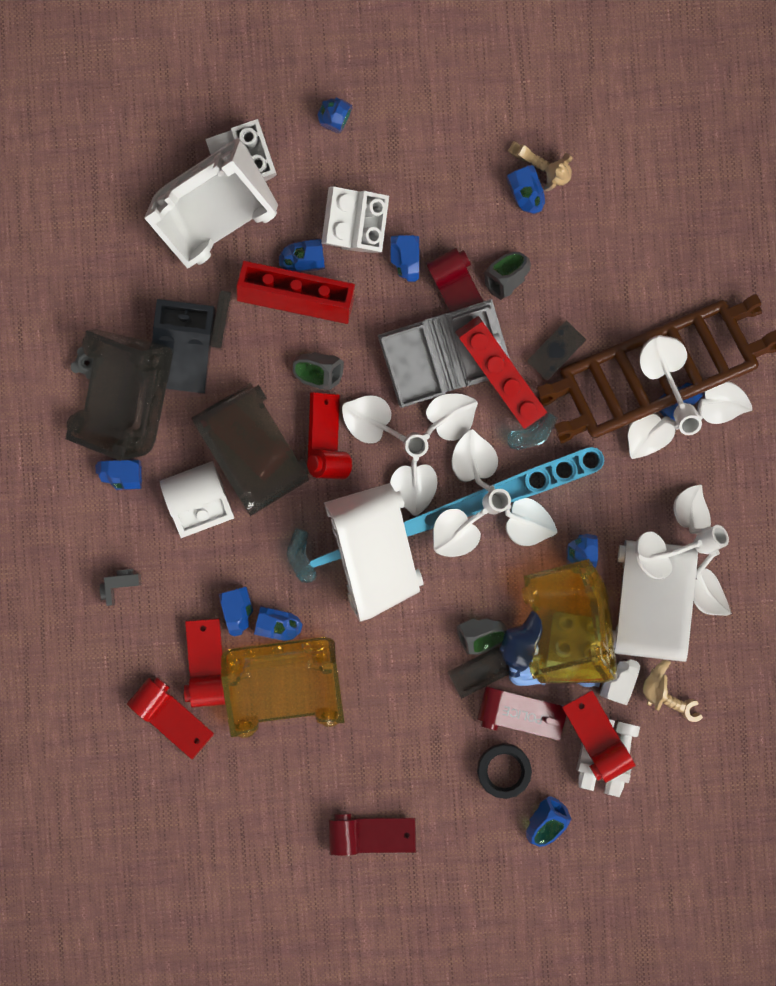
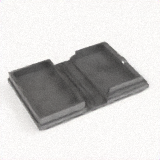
M492 299L378 335L400 408L444 395L449 391L489 380L455 333L477 316L481 318L509 358Z

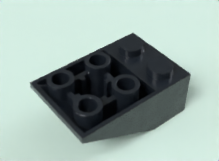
M157 299L148 387L205 394L216 314L214 306Z

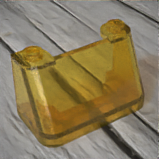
M587 559L525 575V587L522 588L523 600L526 604H530L542 622V635L538 642L539 654L534 655L533 662L529 663L533 679H537L540 683H605L617 680L618 674L607 589L591 561Z
M320 637L227 650L222 654L221 679L231 737L247 738L252 736L258 730L259 722L315 715L316 721L325 727L345 723L337 656L333 639Z

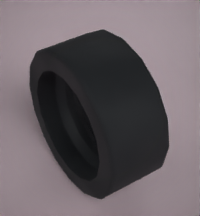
M502 743L491 746L482 754L478 761L477 774L479 782L486 792L496 798L508 799L516 797L525 791L531 781L532 768L530 760L521 749L511 744ZM497 755H511L520 763L521 776L512 787H498L488 777V765Z

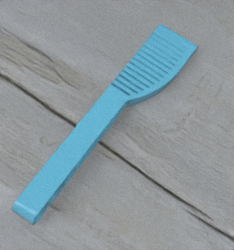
M585 448L522 472L493 486L495 489L506 490L511 497L512 503L597 472L604 464V455L597 448ZM586 453H593L597 456L598 464L595 468L590 469L583 464V456ZM559 463H567L571 467V475L568 478L563 479L557 475L556 467ZM536 472L542 474L545 479L543 487L539 489L532 487L529 482L531 474ZM482 489L405 521L404 526L407 537L433 529L437 517L449 509L461 510L467 517L477 514L483 509L482 500L488 491ZM339 549L312 560L310 566L316 568L317 566L341 559Z

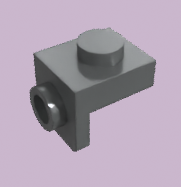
M133 569L117 570V576L104 577V583L100 584L101 600H106L107 606L115 605L114 588L141 586V574H134Z

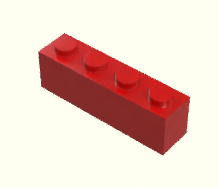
M243 261L237 283V301L344 324L349 323L354 302L355 284Z
M479 316L455 332L524 429L547 414L543 405Z

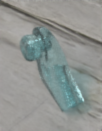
M547 412L534 426L522 430H512L507 435L508 445L512 449L521 450L544 443L548 439L558 418Z
M295 528L287 548V558L297 578L303 583H310L316 579L317 572L310 566V561L306 555L309 533Z

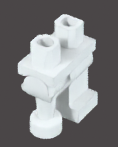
M609 719L612 726L614 727L615 721ZM618 722L616 732L621 734L620 740L630 754L632 737H638L640 727ZM581 744L576 768L579 771L578 787L594 791L596 778L589 767L594 763L583 744ZM631 769L607 782L604 793L620 797L624 784L629 783Z

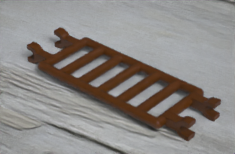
M754 294L731 308L726 301L720 300L563 367L560 372L562 380L537 387L539 399L543 407L553 403L557 398L570 393L580 414V417L571 421H562L554 425L560 443H565L575 435L586 430L592 438H598L678 403L665 374L658 378L666 396L650 402L626 355L627 352L634 349L643 348L645 343L654 336L668 335V337L681 341L686 348L678 331L694 324L719 372L703 380L686 348L687 360L683 367L692 385L678 390L683 401L756 370L759 366L757 357L766 353L776 352V330L766 334L762 339L748 344L737 321L762 314L760 308L762 304L758 295ZM718 313L721 314L745 361L730 369L704 319ZM616 358L640 406L625 414L600 366L601 363ZM590 369L613 416V419L597 425L574 375Z

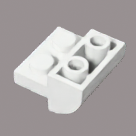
M258 119L231 128L230 131L206 139L211 155L233 140L240 139L250 152L265 181L277 175Z
M334 186L329 187L321 244L341 247L344 250L382 252L389 196L368 191H354Z
M213 461L160 481L165 502L181 538L234 519V514Z

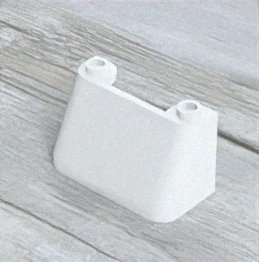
M235 139L157 191L144 218L188 269L196 263L201 265L211 256L210 250L214 243L253 219L256 223L261 221L267 223L272 220L277 214L278 203L247 147L240 139Z
M388 483L324 502L327 516L332 518V530L338 543L348 583L347 589L349 593L347 595L350 606L359 622L371 619L420 592L419 586L423 585V579L420 570H415L400 510V508L404 507L400 491L395 492L392 485Z
M625 540L624 545H619L618 562H622L624 568L618 625L615 631L610 630L609 647L613 648L614 654L686 662L698 551L692 548L668 557L672 564V573L664 579H654L645 574L638 563L636 554L637 541ZM665 544L666 552L675 550L683 546Z

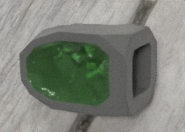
M520 252L505 254L493 262L484 272L485 285L490 293L500 300L510 296L514 289L525 281V276L531 269L529 258Z
M317 352L312 354L302 353L293 361V373L296 378L302 383L318 389L331 390L339 384L343 375L344 361L335 355H324Z
M473 618L457 625V634L461 645L466 653L471 655L482 654L500 645L507 630L505 624L500 620L493 621L488 618L481 620Z

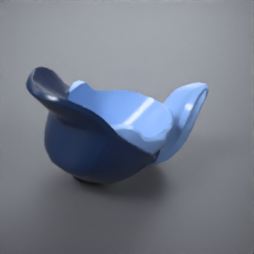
M534 610L530 612L524 624L506 630L500 646L501 655L509 666V680L518 686L546 684L544 677L536 672L538 669L536 656L539 653L537 644L542 635V622Z

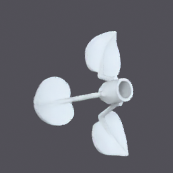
M662 335L652 337L641 350L640 367L643 373L650 379H658L664 374L666 375L678 406L674 411L675 420L668 416L661 419L658 414L654 413L630 423L627 433L630 457L632 459L640 458L665 447L672 441L675 429H680L681 433L685 435L697 433L701 429V420L703 418L709 423L720 424L728 422L743 413L752 411V405L747 395L739 386L728 381L705 391V398L698 401L696 411L693 405L683 402L670 373L678 371L684 366L687 360L686 348L681 341L672 337Z
M457 393L436 397L429 403L426 409V416L433 424L423 435L412 432L404 436L386 426L391 420V409L384 399L377 396H363L344 403L342 414L351 434L364 443L378 442L383 435V430L403 441L405 451L413 457L412 467L404 465L397 468L391 476L390 484L395 492H401L404 507L412 515L417 516L432 501L438 483L436 472L430 465L422 464L417 466L419 457L423 456L428 450L427 439L430 438L434 429L445 440L455 441L460 439L470 430L478 403L467 395Z
M473 429L466 432L457 442L452 454L453 472L463 482L475 479L476 483L486 489L488 493L482 500L483 509L469 520L467 515L458 509L446 510L437 517L433 527L434 551L446 557H457L471 552L478 545L481 537L479 529L472 523L487 513L495 515L505 511V515L510 518L506 523V532L514 543L521 546L535 545L556 535L557 528L554 521L538 502L524 498L515 501L511 508V497L506 490L495 489L493 485L490 486L480 479L489 478L495 473L498 467V456L490 443L480 437Z
M702 485L692 486L682 491L674 501V514L682 527L689 528L691 534H697L694 542L666 552V545L663 539L654 532H646L639 536L636 543L637 560L645 574L654 579H664L672 573L673 569L668 557L695 548L699 553L709 554L696 571L693 601L703 613L728 616L732 613L722 587L716 576L710 570L705 569L710 561L720 554L719 549L728 545V533L721 525L711 527L710 513L703 497Z

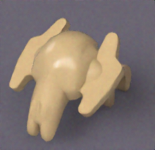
M513 141L508 149V152L518 159L527 161L530 164L532 163V165L543 172L546 171L547 183L543 188L546 192L552 190L556 185L567 184L571 179L572 170L568 163L571 162L573 157L569 153H565L559 161L549 163V161L540 158V156H536L525 145L522 144L520 146L515 141Z
M663 660L657 664L655 669L652 668L649 677L643 684V693L647 699V705L651 706L654 704L655 710L659 711L663 703L681 712L683 717L691 722L700 721L703 718L702 714L697 712L690 715L691 707L698 705V701L688 699L684 702L668 694L667 675L664 673L671 661Z

